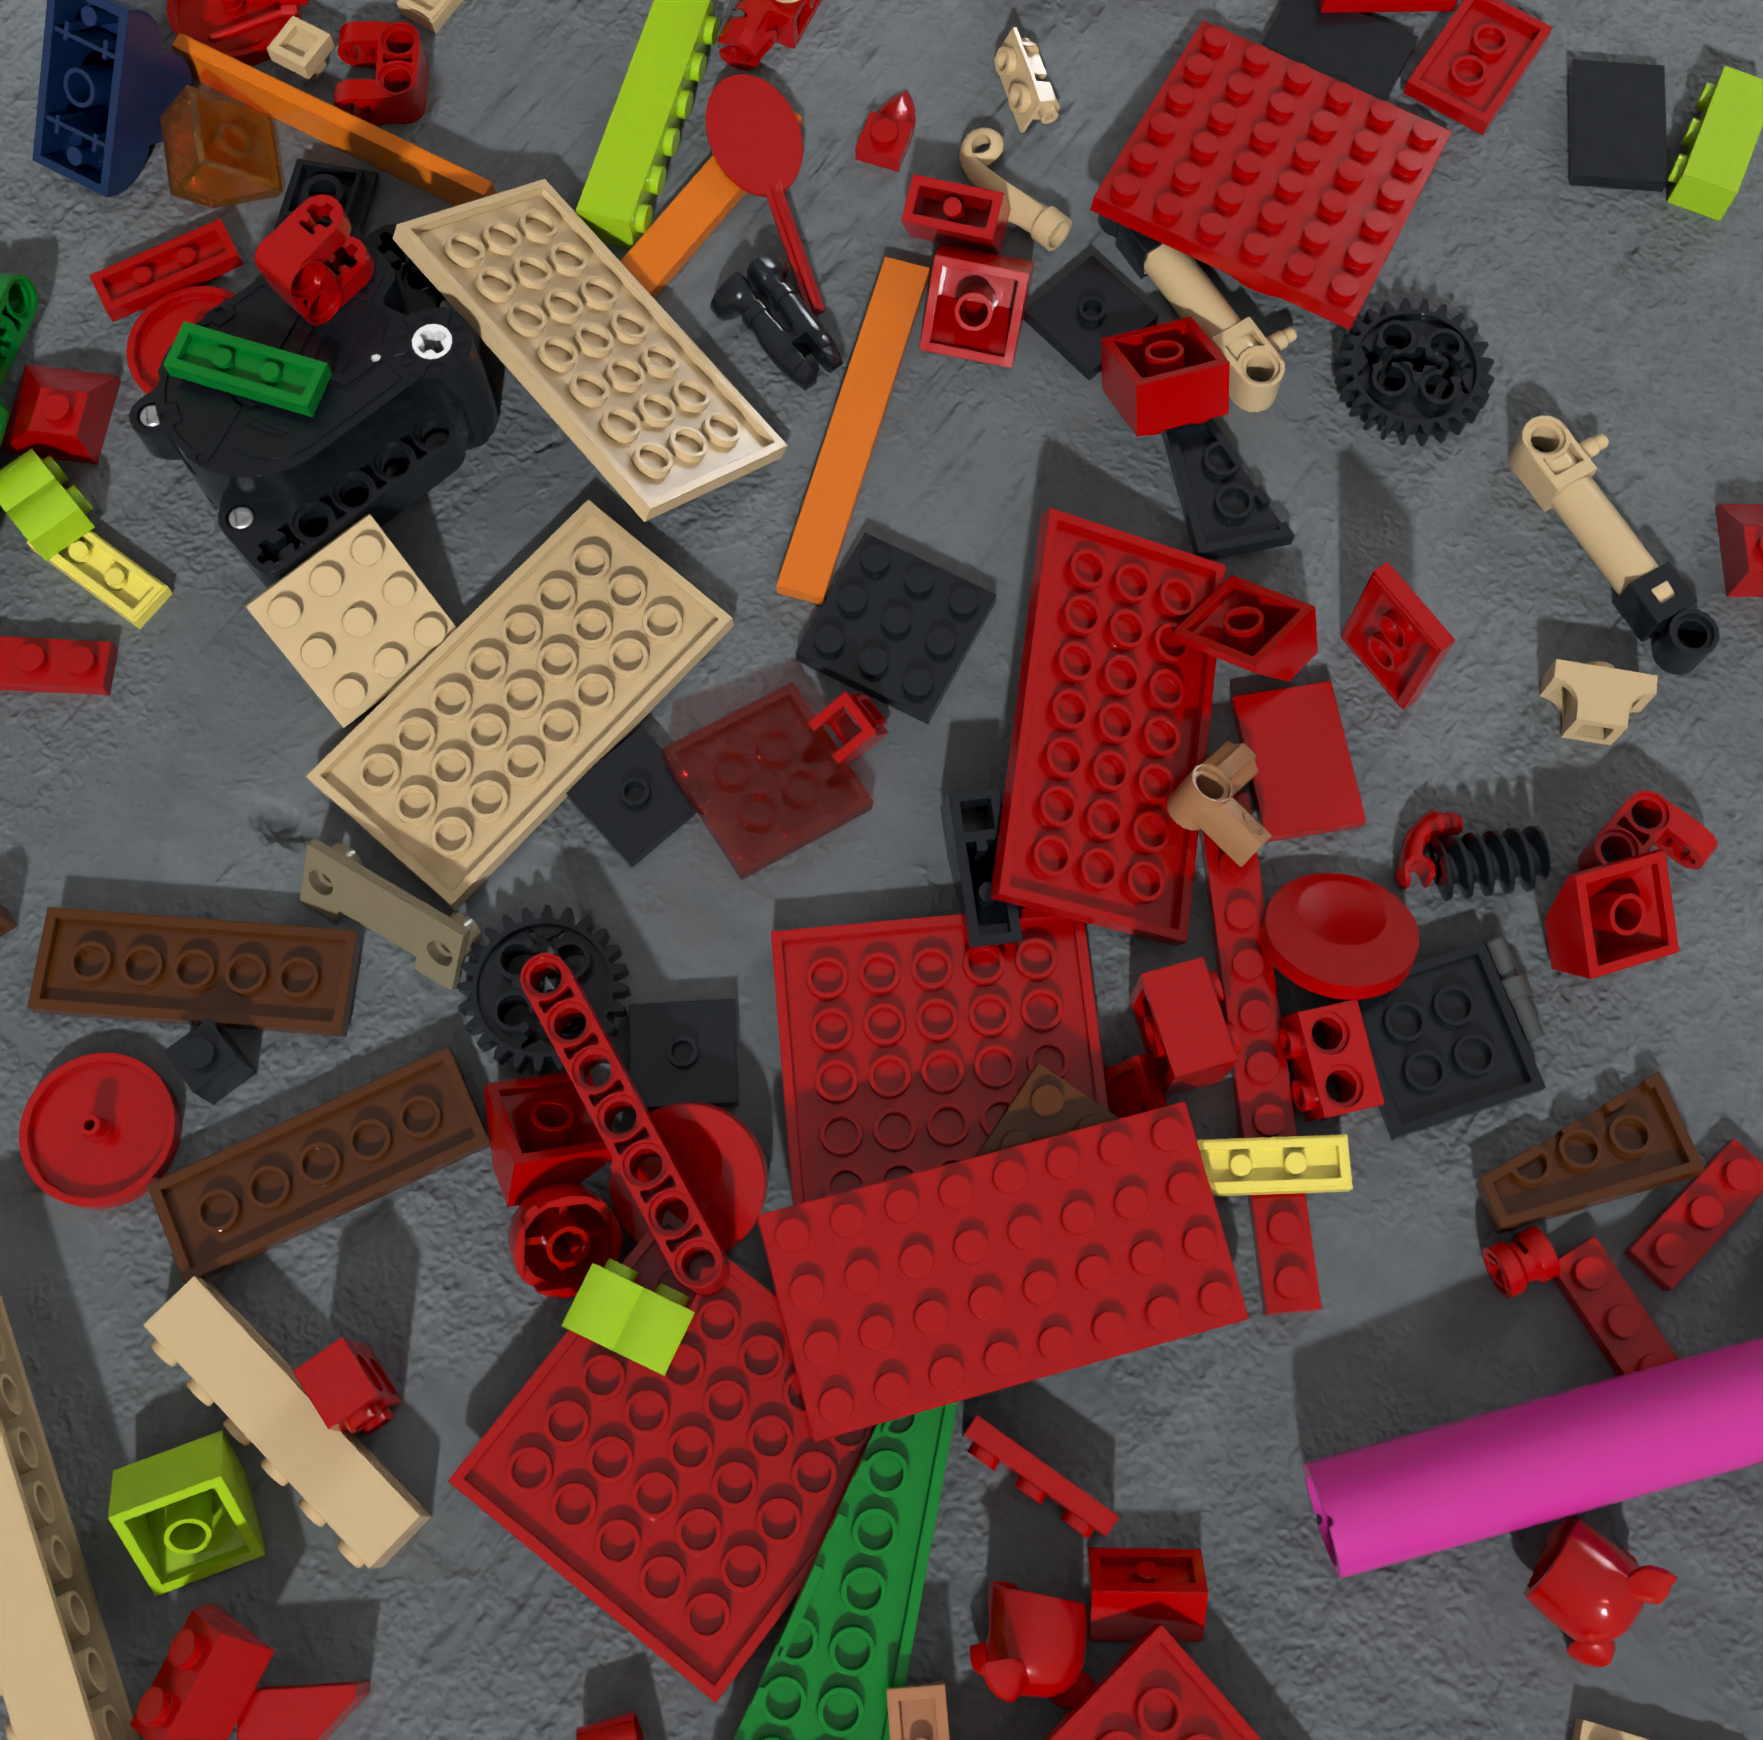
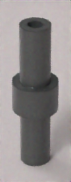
M1504 937L1487 942L1485 945L1526 1042L1544 1036V1030L1529 998L1534 994L1526 974H1519Z

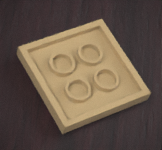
M370 514L363 516L244 605L343 728L392 692L457 628Z

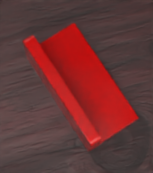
M1088 1548L1087 1573L1090 1592L1088 1632L1090 1640L1138 1641L1155 1623L1162 1624L1176 1642H1200L1203 1640L1208 1587L1201 1549Z

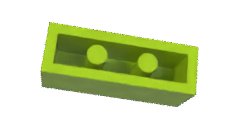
M1724 66L1714 84L1708 81L1704 84L1694 106V109L1701 111L1699 119L1692 117L1680 145L1687 147L1685 155L1681 153L1677 155L1667 179L1669 182L1674 183L1667 200L1668 203L1718 221L1722 219L1738 194L1763 127V79L1728 66Z

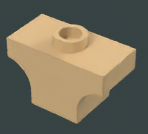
M1555 659L1541 677L1539 697L1550 700L1559 709L1562 717V738L1611 746L1628 728L1629 713H1639L1657 694L1658 675L1615 669L1614 665L1601 661L1585 664Z

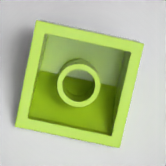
M223 1430L113 1470L108 1519L155 1596L265 1556L266 1547L246 1472Z

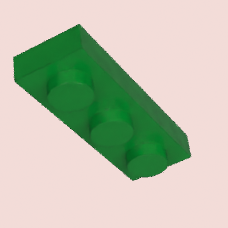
M185 321L163 363L170 376L310 417L314 416L332 376V372L326 362Z

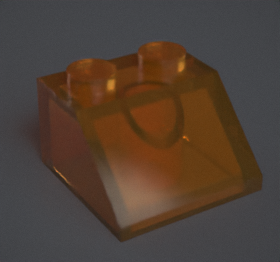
M186 85L160 117L170 195L213 209L278 197L283 190L271 115Z

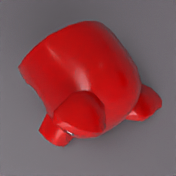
M1576 1515L1565 1517L1555 1525L1545 1541L1539 1561L1523 1594L1556 1627L1573 1638L1566 1649L1573 1659L1590 1667L1602 1668L1609 1665L1612 1661L1616 1649L1614 1639L1622 1636L1631 1627L1645 1603L1660 1605L1669 1595L1677 1577L1670 1571L1654 1565L1639 1567L1636 1558L1626 1549L1621 1550Z
M991 1581L988 1598L990 1615L988 1638L984 1642L970 1646V1661L974 1671L983 1676L988 1688L1005 1702L1015 1701L1021 1695L1050 1698L1059 1708L1073 1709L1095 1686L1092 1678L1087 1673L1082 1672L1086 1651L1085 1604L1022 1590L1016 1584L1010 1582Z

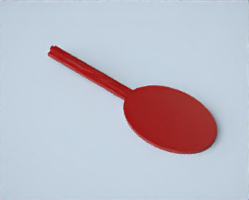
M748 74L729 76L716 85L707 103L706 134L710 149L721 170L736 186L750 194L767 198L801 299L816 317H819V314L825 313V309L784 194L797 179L802 164L803 143L798 121L786 99L768 82Z

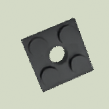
M297 159L274 230L311 196L333 194L335 195L334 198L343 207L350 222L362 234L379 181L378 173ZM320 218L315 224L328 227L333 221Z

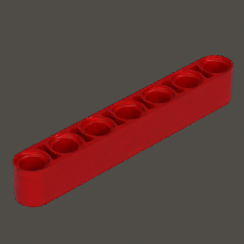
M541 953L533 956L525 963L521 970L520 981L522 988L672 1272L682 1285L697 1294L710 1295L718 1292L725 1286L730 1276L728 1257L581 984L560 957L552 953ZM553 973L562 975L558 988L553 992L539 993L540 983L547 975ZM576 1018L586 1019V1028L579 1037L571 1040L563 1038V1031L567 1023ZM602 1063L610 1064L611 1074L608 1080L599 1086H589L587 1079L590 1070ZM624 1110L636 1111V1122L632 1129L622 1134L613 1133L612 1122L618 1113ZM652 1156L660 1157L662 1160V1170L659 1176L649 1182L639 1181L637 1170L640 1163ZM676 1204L686 1205L689 1213L685 1225L675 1231L665 1230L662 1222L666 1210ZM703 1252L713 1254L715 1268L712 1274L701 1281L692 1280L688 1272L692 1258Z

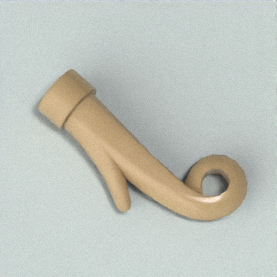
M982 127L971 131L963 140L959 153L961 167L966 176L978 188L1005 193L1011 209L1008 222L1031 233V238L1048 251L1058 248L1068 236L1072 220L1056 207H1047L987 167L1003 151L1004 142L999 132L992 128ZM981 145H990L989 149L985 152L975 153Z

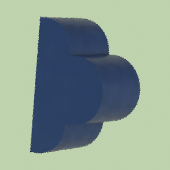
M47 0L32 160L105 197L118 195L134 183L144 167L149 146L166 140L177 130L187 113L191 100L192 76L189 66L180 55L161 46L159 27L150 14L122 0Z

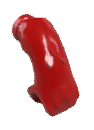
M1431 809L1423 814L1407 831L1406 837L1402 841L1404 845L1395 876L1396 884L1400 888L1407 889L1410 886V872H1414L1420 877L1421 885L1424 888L1429 886L1436 875V865L1431 858L1424 856V848L1426 844L1432 843L1435 838L1441 840L1446 835L1451 834L1458 836L1463 830V821L1460 815L1455 812L1442 813L1441 811Z

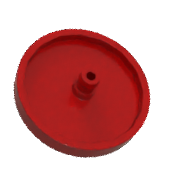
M167 0L166 8L168 21L175 37L179 33L185 34L250 66L270 59L267 47L290 19L283 18L237 36L211 43L208 40V36L211 33L281 8L280 3L271 4L270 0ZM297 6L299 14L297 18L301 19L302 6Z
M213 286L186 287L160 297L141 313L129 334L126 355L131 375L144 395L158 386L159 367L168 349L175 341L183 322L196 324L204 318V314L225 299H231L236 295L235 293Z
M1318 873L1294 879L1282 886L1273 895L1268 904L1263 922L1262 940L1271 962L1284 976L1298 986L1330 998L1361 1000L1388 993L1407 978L1418 952L1419 931L1416 921L1408 908L1385 888L1352 875Z
M94 1053L75 1058L52 1071L37 1086L26 1104L19 1129V1147L23 1164L38 1187L59 1201L84 1209H108L124 1205L149 1191L147 1184L162 1178L172 1164L181 1138L182 1122L180 1107L167 1081L154 1069L137 1059L117 1053Z
M679 1102L652 1111L650 1114L722 1248L727 1252L752 1230L757 1223L756 1216L762 1213L768 1193V1169L760 1144L750 1129L740 1119L730 1112L711 1104ZM652 1156L643 1160L637 1170L638 1180L649 1182L659 1176L662 1170L661 1158ZM612 1160L609 1188L613 1208L624 1229L639 1243L650 1228L614 1160ZM676 1204L668 1208L671 1213L686 1223L689 1213L686 1205Z

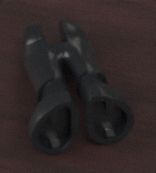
M776 253L765 254L757 257L749 264L747 279L741 272L731 275L713 296L710 308L719 319L724 321L741 315V321L753 332L762 349L777 368L793 383L806 391L817 383L815 373L805 359L806 356L811 353L828 373H832L842 366L843 361L838 347L827 329L798 296L797 290L789 282H785L788 274L787 264ZM754 290L759 295L769 298L770 305L781 315L791 330H786L776 320L763 300L757 297Z

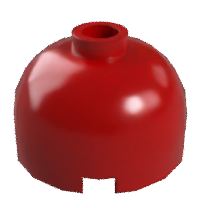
M561 1182L539 1188L525 1198L511 1217L507 1235L512 1264L523 1281L525 1280L526 1283L534 1286L538 1293L546 1297L562 1298L577 1295L592 1263L604 1268L608 1258L618 1261L623 1241L619 1221L601 1196L580 1184Z

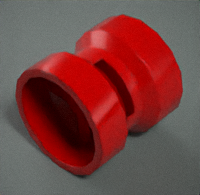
M1535 1226L1516 1233L1514 1241L1508 1244L1499 1241L1482 1249V1258L1487 1273L1499 1292L1508 1299L1526 1291L1528 1283L1536 1280L1543 1283L1560 1275V1263L1553 1246L1545 1234Z

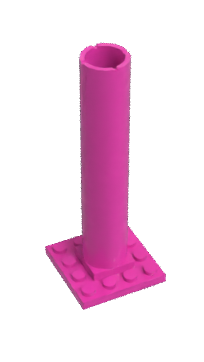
M1763 1337L1326 1456L1303 1464L1305 1483L1313 1513L1321 1517V1522L1317 1526L1336 1575L1340 1578H1346L1762 1464Z

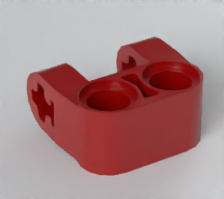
M355 21L342 25L339 30L338 39L339 57L345 63L354 67L376 68V79H349L337 83L334 88L333 106L373 125L410 124L419 120L425 114L427 107L429 66L417 29L413 25L401 21L394 23Z
M324 194L311 196L298 206L273 232L260 242L254 258L256 266L273 291L314 326L322 325L332 319L338 310L370 281L375 269L373 259L364 244L359 239L350 236V219L341 204L334 197ZM320 218L333 221L328 227L315 224ZM345 258L350 261H357L356 265L352 268H349L347 265L341 266L340 263Z
M1644 790L1636 792L1612 814L1582 850L1578 859V867L1580 871L1608 864L1609 862L1602 856L1601 849H1607L1612 852L1618 861L1646 853L1655 845L1658 849L1665 850L1666 855L1678 864L1697 870L1702 868L1716 851L1718 844L1713 834L1686 812L1667 801L1662 795L1654 791ZM1632 813L1642 816L1646 820L1648 828L1637 825L1633 820Z

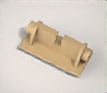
M1012 27L993 60L996 72L999 74L1006 92L1009 107L1014 114L1020 132L1024 133L1033 119L1041 120L1043 124L1054 122L1058 118L1060 104L1055 97L1050 82H1042L1047 73L1039 55L1037 44L1031 42L1029 38L1021 39L1017 27Z

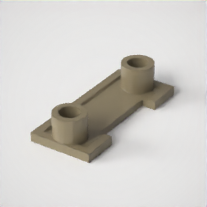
M316 838L307 843L300 902L336 923L345 914L416 956L415 970L450 991L459 984L462 970L461 964L473 951L470 946L472 943L480 944L482 940L481 931L474 920L458 912L447 916L365 868L356 851L345 844L336 843L329 847Z

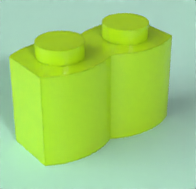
M31 448L0 470V506L47 562L95 528L86 516L93 508L75 485L67 490L63 488L62 484L68 481L69 478L50 455L41 461Z
M608 1258L604 1268L592 1263L561 1326L665 1376L695 1313L685 1307L690 1297L662 1283L658 1284L655 1292L634 1283L639 1274L637 1271Z

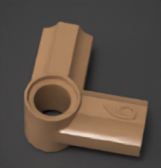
M1227 741L1203 764L1196 766L1173 791L1167 800V809L1171 818L1178 825L1188 830L1201 829L1236 864L1242 867L1272 835L1233 798L1259 772L1255 762L1256 754L1244 742L1234 744Z

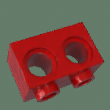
M1358 1000L1305 1010L1279 1018L1281 1024L1278 1032L1280 1049L1284 1057L1290 1059L1295 1078L1292 1082V1096L1298 1110L1304 1113L1306 1122L1385 1104ZM1315 1023L1322 1026L1326 1032L1327 1043L1324 1049L1320 1048L1313 1040L1312 1028ZM1329 1075L1333 1076L1340 1085L1341 1092L1337 1101L1330 1098L1326 1091V1080Z
M341 1337L293 1370L294 1375L328 1430L357 1434L362 1431L365 1436L370 1435L394 1418L391 1410L403 1402L370 1347Z

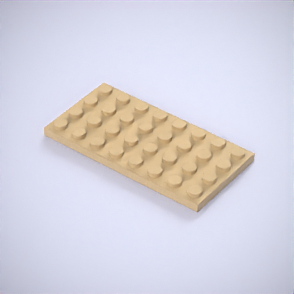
M546 179L396 225L393 240L461 317L465 319L469 326L644 522L782 458L788 445Z
M588 499L306 777L311 784L448 906L456 911L567 797L566 793L588 770L608 755L733 628V618Z

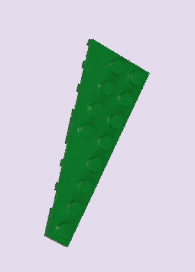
M958 1402L875 1425L732 1740H890L886 1689L902 1687L906 1684Z

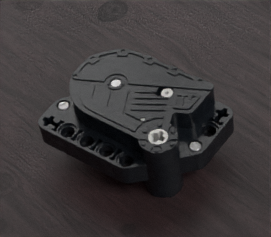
M351 223L350 236L359 239L368 250L374 262V273L370 281L344 304L332 319L322 325L314 326L306 321L273 291L262 274L255 278V282L231 299H225L204 314V318L195 324L328 363L332 376L313 417L170 376L163 363L172 345L159 367L158 386L140 398L132 406L129 413V422L153 456L160 459L182 460L210 503L214 504L219 510L218 524L237 554L267 588L366 514H370L381 528L457 471L464 462L466 450L477 446L480 447L486 443L497 426L499 420L498 406L479 354L481 338L393 240L396 224L384 225L367 237H364ZM345 258L340 264L341 266L347 265L349 268H352L356 265L357 261H350Z

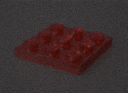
M793 682L662 748L663 761L741 880L872 809L874 803L847 762L838 764L832 756L839 749L824 727L818 731H813L808 725V722L816 715Z

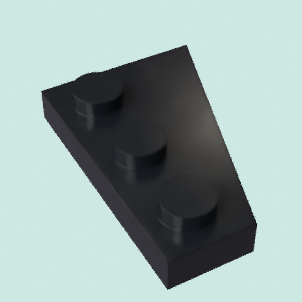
M1213 418L1205 423L1187 424L1162 432L1194 555L1206 559H1215L1292 544L1295 535L1286 522L1281 523L1269 506L1270 499L1261 486L1256 488L1241 466L1243 460Z

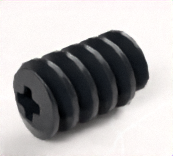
M1535 825L1527 826L1522 832L1518 828H1507L1502 834L1497 830H1487L1482 836L1478 833L1468 832L1461 839L1457 835L1451 834L1443 837L1441 842L1435 838L1431 844L1430 858L1436 865V875L1433 879L1444 901H1451L1454 885H1458L1465 899L1473 896L1474 883H1479L1484 896H1492L1495 881L1499 880L1503 893L1512 894L1515 888V878H1519L1524 891L1531 892L1535 888L1536 876L1546 880L1550 873L1551 861L1548 843L1541 828Z

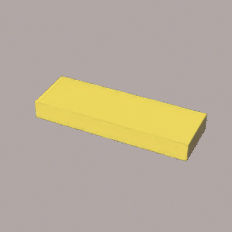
M92 530L48 560L50 564L138 629H141L173 594L167 585ZM27 541L26 543L28 544V546H29L34 552H36L38 555H40V554L37 552V550L30 544V542Z
M1347 1134L1197 1140L1213 1197L1349 1192L1353 1189Z

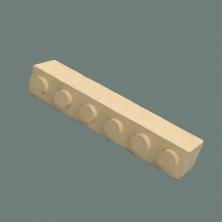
M193 1276L143 1325L155 1337L150 1343L153 1351L172 1367L177 1363L181 1365L192 1377L186 1383L190 1391L207 1406H211L215 1402L228 1416L223 1422L228 1432L244 1446H248L252 1442L265 1456L260 1464L266 1473L281 1486H285L289 1482L303 1497L298 1503L300 1509L319 1527H323L327 1523L341 1538L336 1544L338 1550L355 1567L361 1568L365 1564L369 1569L382 1568L432 1517L355 1434L328 1430L294 1375V1369L210 1281Z

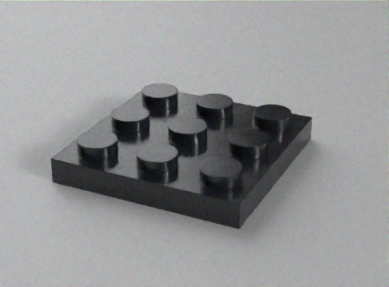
M864 533L797 649L796 661L929 724L995 605L996 594L872 535Z
M1484 941L1415 962L1407 978L1395 989L1377 997L1358 1000L1385 1103L1378 1107L1391 1140L1539 1093L1546 1088ZM1336 999L1337 1003L1350 1001L1344 999Z

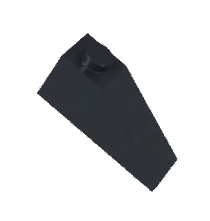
M993 787L949 792L941 804L940 810L947 857L969 948L1022 942L1023 937L1018 905L990 898L1002 812L1000 788Z

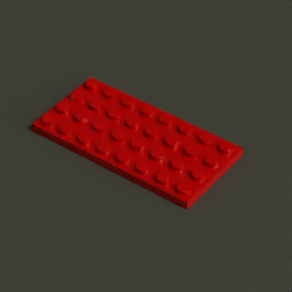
M1049 508L1041 515L991 887V899L1174 946L1187 943L1199 830H1188L1178 825L1169 815L1167 800L1196 766L1206 761L1216 657L1173 640L1172 632L1224 583L1226 565L1053 508Z
M1185 1101L756 1216L814 1442L1249 1319Z

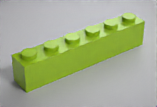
M654 0L576 208L577 215L605 244L631 249L639 240L641 233L645 234L651 226L653 215L651 205L655 194L661 195L666 182L665 166L668 157H675L680 142L679 127L682 119L688 120L693 107L692 91L695 82H702L706 71V52L708 46H714L717 42L720 19L714 16L712 0Z

